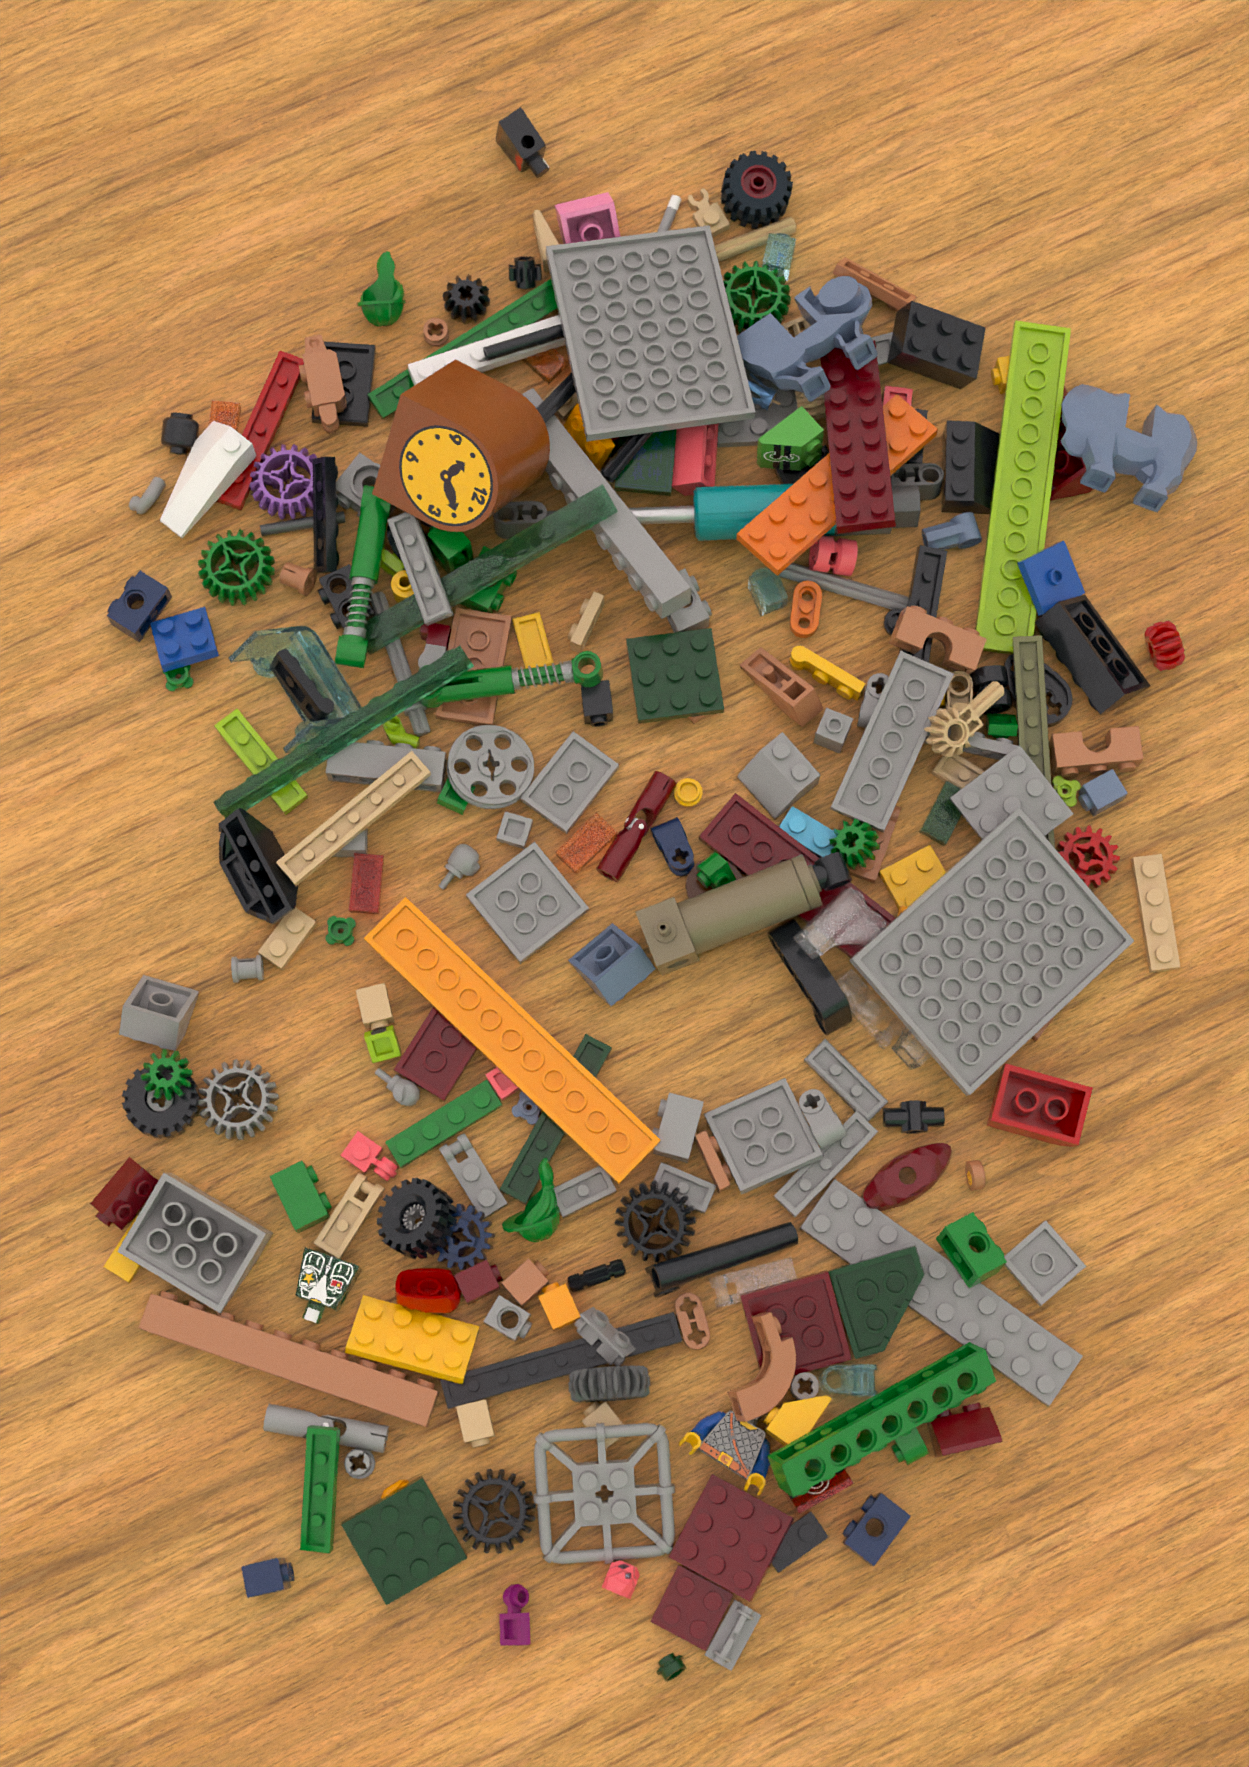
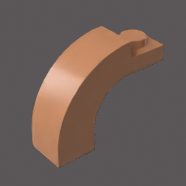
M762 1312L751 1316L762 1346L763 1362L759 1373L752 1381L727 1391L737 1421L747 1422L772 1410L783 1399L794 1377L796 1351L793 1338H780L781 1326L778 1319L772 1315V1312Z

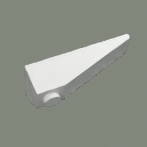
M213 421L195 440L160 521L180 538H183L256 458L253 444L231 426Z

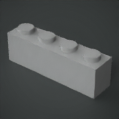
M339 737L338 740H330L326 775L328 781L370 785L409 752L413 751L431 772V776L414 790L441 793L444 787L447 757L446 752L434 746L415 749L412 745L405 743L386 746L383 742L377 740L358 743L352 738Z

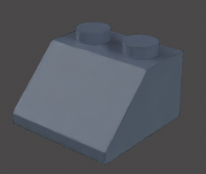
M613 923L568 960L595 993L610 1006L623 999L631 989L644 981L656 969L641 946Z

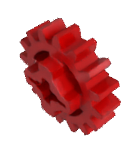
M1088 825L1084 832H1082L1079 826L1074 829V836L1067 832L1064 835L1066 842L1060 841L1057 847L1061 850L1058 853L1088 887L1092 883L1095 888H1099L1101 880L1107 883L1111 879L1108 873L1115 874L1118 868L1113 864L1118 863L1120 856L1113 855L1118 849V845L1110 846L1109 841L1112 836L1102 837L1103 829L1101 828L1096 833H1093L1091 825ZM1081 840H1089L1088 843L1082 845L1076 843ZM1099 846L1103 849L1105 856L1102 855ZM1085 853L1091 855L1089 862L1084 861ZM1069 859L1073 861L1075 869L1071 866ZM1092 870L1095 872L1100 871L1099 873L1094 875H1085L1086 872Z

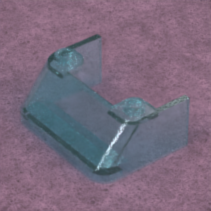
M307 626L255 631L229 657L231 663L250 660L256 673L260 676L273 678L276 675L270 669V665L277 652L286 648L298 660L300 667L308 678L314 681L317 690L323 698L333 701L334 710L327 720L310 722L280 682L303 722H300L295 727L296 736L283 748L285 753L314 749L353 727L364 717V711L319 636Z

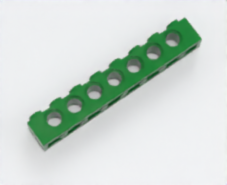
M969 1342L771 1453L767 1457L778 1487L792 1497L803 1495L819 1482L832 1479L837 1472L847 1466L858 1464L861 1458L868 1454L884 1449L889 1442L896 1438L909 1435L912 1429L935 1420L937 1415L945 1410L958 1407L966 1398L984 1392L987 1386L996 1382L986 1350ZM810 1460L809 1465L805 1468L806 1463Z

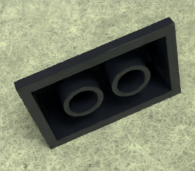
M946 421L943 432L942 470L944 475L942 481V512L990 514L999 433L975 421Z

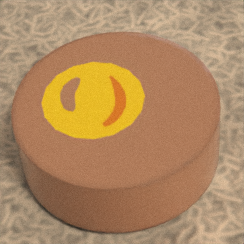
M979 1160L967 1161L965 1173L970 1190L984 1189L986 1178L982 1163Z

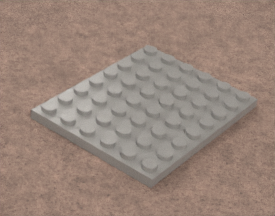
M709 225L546 246L548 267L587 441L755 418L756 412Z
M1019 807L849 961L960 1090L968 1096L1128 948L1134 940Z

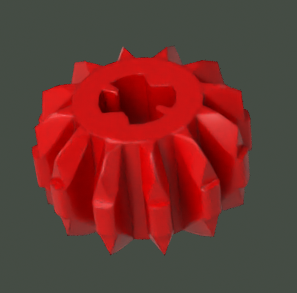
M1168 620L1165 622L1160 621L1154 623L1153 626L1147 627L1144 634L1145 643L1154 666L1158 670L1163 671L1174 669L1176 666L1183 664L1185 650L1176 626Z

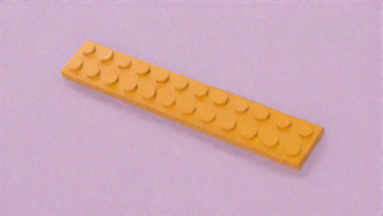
M406 897L364 937L366 943L619 1185L661 1142L644 1123Z

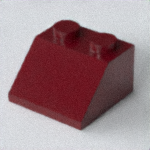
M980 1402L962 1406L963 1413L952 1415L951 1409L938 1414L935 1420L928 1422L927 1425L935 1457L1003 1442L990 1407L981 1408Z

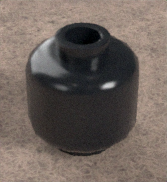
M171 413L170 417H166L163 420L161 443L169 447L172 454L187 455V450L192 449L195 440L198 438L199 423L193 420V415Z

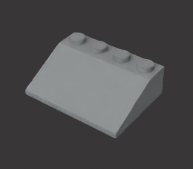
M163 1172L117 1252L215 1311L222 1313L259 1259L273 1232L177 1175Z

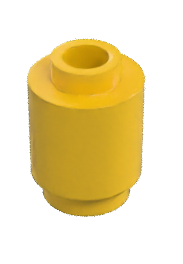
M406 570L397 572L391 580V589L395 601L402 606L414 605L417 601Z

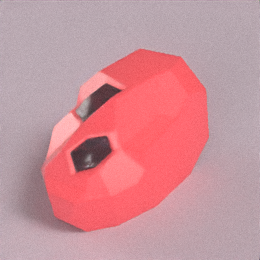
M621 1560L611 1563L602 1588L631 1599L640 1576L637 1567Z

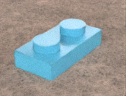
M792 806L779 826L818 858L831 854L830 850L833 846L830 844L829 839L837 837L834 831Z

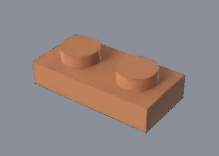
M706 1131L696 1134L694 1140L716 1185L718 1194L728 1190L731 1186L729 1181L733 1177L727 1163L721 1164L717 1153L721 1151L714 1135L709 1137Z

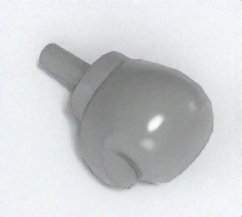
M467 844L457 845L447 860L448 863L444 866L449 872L438 886L444 890L454 876L461 879L464 875L473 876L480 869L477 851Z
M380 1068L376 1070L375 1074L387 1083L386 1088L393 1093L394 1099L398 1103L411 1107L418 1102L420 1089L414 1082L403 1079L398 1074L392 1078Z

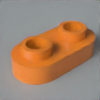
M813 581L800 582L795 587L793 593L790 629L794 635L800 638H808L814 635L819 624L822 590ZM808 594L812 597V600L805 601L802 596ZM806 621L809 626L801 628L799 622Z

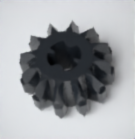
M469 274L466 280L463 281L457 276L455 278L456 284L448 282V291L443 293L445 311L451 312L453 320L461 316L464 324L467 318L470 317L476 322L478 320L477 314L485 316V307L490 305V298L487 296L489 294L488 287L482 286L480 278L472 282Z

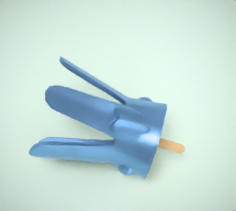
M750 373V376L763 386L761 387L748 380L750 390L761 397H752L753 404H757L767 411L772 403L780 405V402L774 400L778 390L765 386Z

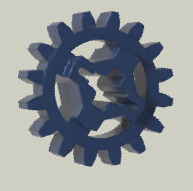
M457 1204V1213L452 1214L454 1218L461 1217V1219L459 1218L458 1223L451 1226L450 1230L454 1231V1233L463 1232V1235L471 1239L472 1242L460 1241L455 1235H452V1237L446 1236L449 1248L447 1250L446 1247H436L437 1251L440 1252L437 1261L444 1262L448 1259V1268H454L456 1263H458L459 1270H466L467 1262L472 1267L477 1264V1258L481 1260L487 1259L483 1251L485 1249H493V1246L487 1243V1241L495 1237V1234L487 1232V1228L492 1225V1222L482 1221L485 1216L484 1212L480 1211L475 1215V1206L469 1205L465 1211L463 1204ZM475 1223L479 1229L480 1237H478L475 1233ZM471 1247L476 1248L470 1255L461 1257L464 1255L465 1250Z

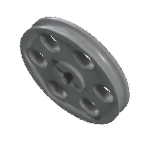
M481 725L462 733L453 743L447 760V775L454 791L466 802L484 809H500L516 803L530 786L534 774V759L526 742L515 732L496 725ZM497 738H505L509 741L510 747L503 750L499 749L494 741ZM476 739L481 743L482 747L477 751L470 750L466 746V741ZM489 753L490 762H492V766L495 767V770L492 775V780L491 772L489 771V768L486 767L489 758ZM514 760H522L525 762L527 769L518 772L512 768L511 763ZM458 762H464L469 766L470 771L466 774H459L455 771L454 765ZM509 783L514 786L515 793L505 795L500 791L499 786ZM476 784L482 785L487 793L484 796H475L471 792V787Z

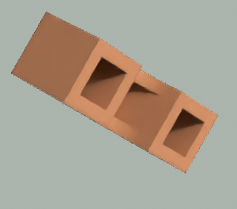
M907 606L899 614L889 644L916 654L923 648L926 638H935L942 643L945 649V656L941 665L954 671H964L970 675L976 670L987 639L979 636L980 633L972 628L965 627L962 629L953 625V621L940 616L935 618L928 615L927 611L921 607Z
M1139 726L1110 728L1105 736L1106 750L1102 752L1089 750L1083 743L1081 731L1052 734L1049 740V751L1053 775L1061 774L1063 778L1078 776L1080 772L1101 775L1111 769H1119V772L1136 770V767H1139L1144 759Z

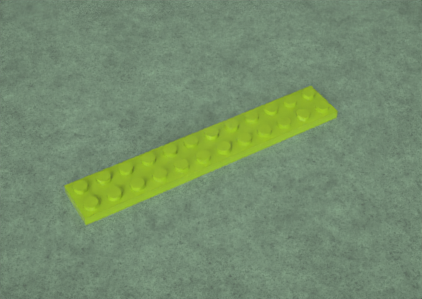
M1017 320L1014 322L975 628L980 633L979 636L987 639L983 651L1011 655L1013 654V637L1034 635L1036 608L1017 563L1044 550L1071 328Z

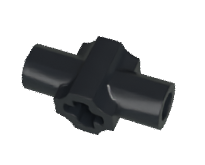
M926 1101L900 1102V1108H883L884 1128L901 1127V1133H926L928 1131L927 1127L944 1126L945 1123L944 1108L926 1107Z

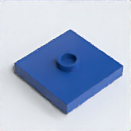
M1065 541L1057 542L1017 563L1038 616L1045 614L1060 601L1085 593Z

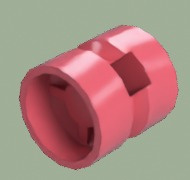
M823 535L810 547L809 569L825 573L831 569L833 574L851 576L857 560V541L839 538L837 541H834L832 536Z

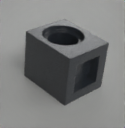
M609 680L601 681L593 687L581 685L585 724L600 727L613 721Z

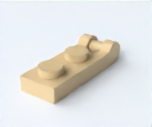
M358 1173L314 1244L340 1260L374 1205L382 1196L385 1188L378 1183L373 1185L367 1181L365 1175ZM359 1191L368 1195L364 1203L355 1198Z

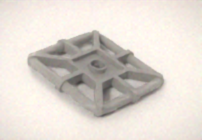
M596 1423V1427L555 1429L544 1434L540 1432L537 1435L534 1447L536 1493L533 1496L534 1503L537 1504L539 1541L541 1551L544 1554V1560L548 1563L558 1564L605 1561V1564H611L613 1560L653 1558L662 1556L665 1553L669 1555L673 1550L672 1545L675 1537L672 1494L675 1493V1484L671 1481L670 1449L668 1437L665 1433L666 1428L661 1424L655 1425L650 1423L604 1426V1423ZM648 1435L628 1459L606 1460L605 1438ZM597 1439L598 1461L577 1463L554 1442ZM657 1443L659 1483L635 1485L634 1466L653 1444ZM546 1450L572 1471L573 1490L549 1491ZM603 1485H607V1489L613 1491V1495L608 1496V1500H602L601 1497L595 1494L601 1490ZM660 1495L663 1536L637 1515L636 1496ZM574 1500L575 1519L552 1544L549 1503ZM632 1523L656 1544L612 1548L610 1525ZM603 1525V1549L560 1551L580 1527Z

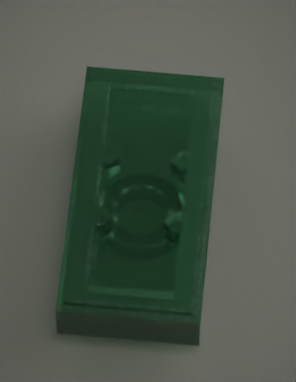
M948 781L944 783L919 830L920 833L943 846L947 844L962 815L951 802L950 797L960 791L961 788Z

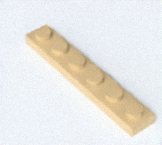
M413 751L409 752L276 862L277 865L295 886L299 885L431 776V772Z

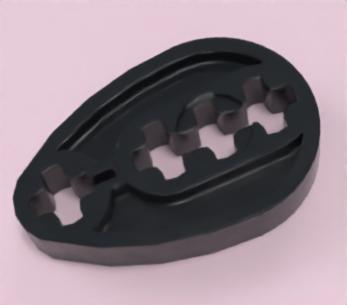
M1011 654L1004 663L1009 681L1006 689L1010 690L1012 703L1016 709L1014 672L1011 671L1012 662L1014 663L1013 654ZM1044 663L1046 696L1050 697L1048 704L1052 708L1056 706L1059 708L1058 716L1047 713L1049 728L1059 724L1067 716L1072 705V692L1067 682Z

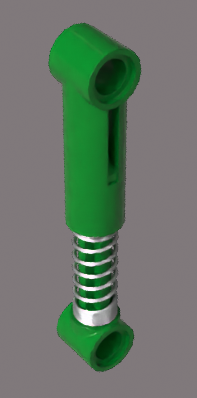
M364 485L360 519L349 579L352 581L351 587L353 590L350 592L352 598L348 600L351 605L347 607L349 611L346 615L348 620L345 622L347 627L344 628L343 635L338 638L335 664L363 669L368 647V640L365 639L367 630L364 627L368 623L366 621V617L369 616L367 609H370L368 603L372 601L369 597L373 593L371 589L378 583L387 520L391 509L390 503L372 494L374 486Z
M583 651L570 661H563V664L560 661L558 665H554L552 662L551 666L544 664L543 667L536 665L535 668L528 666V669L520 667L519 670L517 667L513 669L512 665L438 675L433 672H425L415 680L414 689L419 701L425 707L436 708L447 702L515 694L516 689L521 690L524 686L529 689L531 685L537 687L541 684L544 687L546 683L552 686L554 682L560 685L561 681H565L566 683L575 682V684H580L584 687H593L601 682L603 669L600 659L595 653ZM585 665H593L595 667L594 671L589 674L582 673L581 669ZM428 686L437 687L433 694H424V690Z

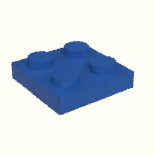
M205 607L150 623L163 672L219 656Z

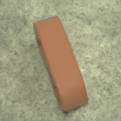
M683 1293L676 1299L675 1313L685 1345L690 1349L701 1350L706 1347L710 1340V1331L702 1302L693 1293ZM689 1298L690 1303L695 1302L697 1304V1307L693 1308L694 1319L689 1320L686 1311L680 1310V1306L684 1304V1299ZM692 1323H696L699 1332L704 1331L705 1336L701 1338V1344L696 1345L694 1340L689 1341L688 1336L692 1334L690 1325Z

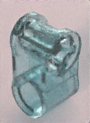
M852 1364L830 1366L819 1375V1386L825 1393L831 1395L874 1396L878 1394V1391L875 1390V1371L878 1370V1365ZM832 1371L838 1373L841 1377V1385L836 1389L830 1387L826 1380L828 1373Z

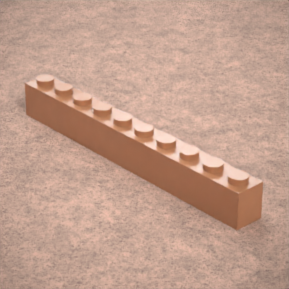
M161 1291L159 1296L152 1293L150 1295L138 1327L141 1330L428 1428L440 1394L438 1391L433 1390L435 1384L419 1378L416 1384L406 1381V1374L393 1369H389L387 1374L377 1371L378 1364L364 1359H360L359 1364L348 1361V1354L334 1349L331 1350L330 1354L319 1351L321 1345L303 1339L302 1345L290 1341L292 1335L279 1330H275L273 1335L263 1332V1325L250 1320H246L245 1325L234 1322V1315L223 1311L222 1313L217 1312L216 1315L205 1312L207 1306L191 1300L188 1306L178 1303V1296L165 1291Z

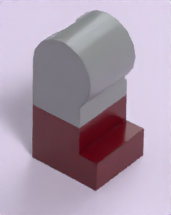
M422 621L420 635L421 640H425L426 644L424 652L418 659L421 674L425 672H433L437 675L443 674L451 634L450 625L433 623L427 626Z

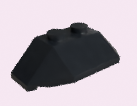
M238 808L219 823V832H221L219 863L245 913L275 924L295 909L298 885L295 886L276 863L285 854L273 831L243 808Z

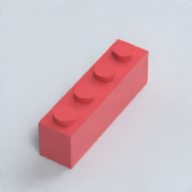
M719 423L677 429L672 487L684 496L693 495L696 487L715 486Z

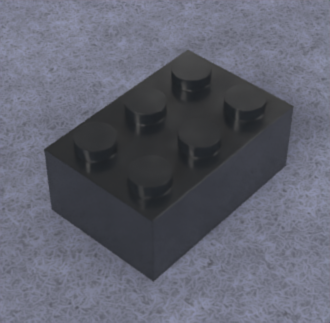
M911 301L896 312L887 363L962 389L977 379L986 328Z

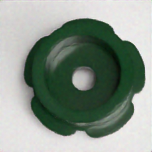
M674 1653L668 1654L658 1662L660 1668L657 1670V1674L662 1675L666 1682L676 1678L686 1669L682 1661L684 1657L682 1655L675 1656Z

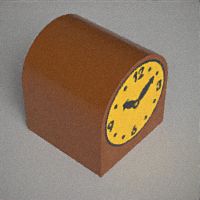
M455 359L400 395L372 494L438 529L450 532L471 530L514 500L542 476L550 455V440L545 422L536 407L521 393Z

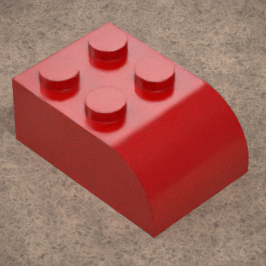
M1005 1064L1000 1071L986 1126L1050 1144L1076 1147L1080 1142L1093 1088Z

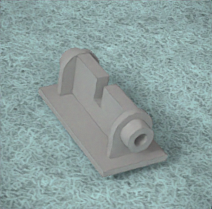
M594 1307L581 1313V1317L574 1324L578 1328L576 1331L591 1346L598 1339L603 1342L596 1351L610 1365L620 1366L626 1360L625 1357L636 1350L628 1336L621 1331H617L609 1323L608 1317Z
M734 1599L704 1655L732 1671L762 1615Z

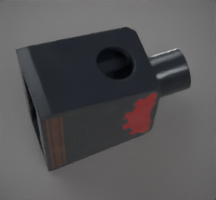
M520 107L500 120L495 141L521 173L530 168L537 178L547 173L550 167L543 159L546 148L545 142L523 109Z

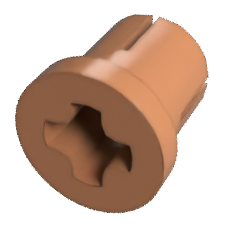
M287 562L280 573V583L298 590L299 594L309 595L316 583V569L311 567L305 569Z

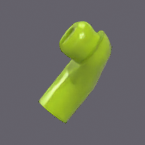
M387 716L383 727L389 741L394 745L405 743L418 749L420 736L406 733L398 716Z

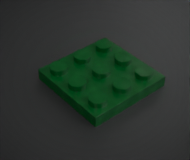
M712 628L626 639L638 724L724 713Z
M423 1476L341 1522L345 1533L386 1605L467 1559L465 1551Z

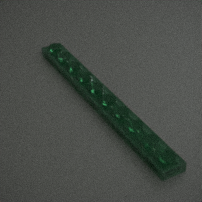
M603 484L442 577L441 581L451 608L618 512ZM414 594L367 621L368 623L364 627L367 630L365 639L368 640L367 652L371 655L425 624Z
M461 646L448 650L438 660L430 665L421 667L416 674L396 683L392 689L381 696L374 697L367 705L356 712L347 714L343 720L332 727L325 728L318 736L307 743L298 745L293 752L273 761L269 767L258 774L251 775L241 785L224 792L213 803L225 818L238 808H243L247 811L474 667L473 663Z

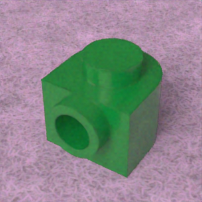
M716 852L712 853L696 867L698 871L696 877L705 888L710 886L715 889L736 880L728 862Z
M917 1428L912 1429V1432L907 1436L896 1438L893 1440L895 1444L890 1446L899 1463L905 1461L907 1465L929 1454Z

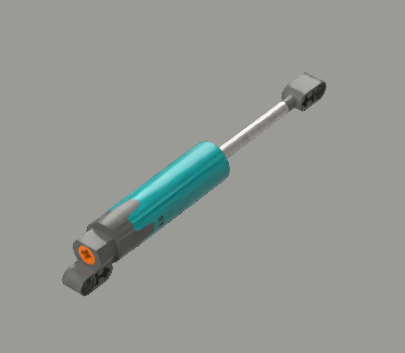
M934 463L904 464L890 476L896 527L838 534L837 525H834L824 535L891 534L892 528L918 527L920 500H932L939 496L944 475L942 468ZM793 484L696 487L693 493V506L629 508V510L641 524L694 523L695 538L698 541L735 540L737 533ZM537 501L510 502L493 515L495 533L502 539L539 538L545 535L548 528L584 526L577 510L547 511L544 504Z

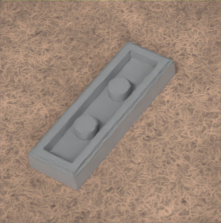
M826 1039L804 1059V1062L854 1112L857 1111L868 1122L888 1103Z

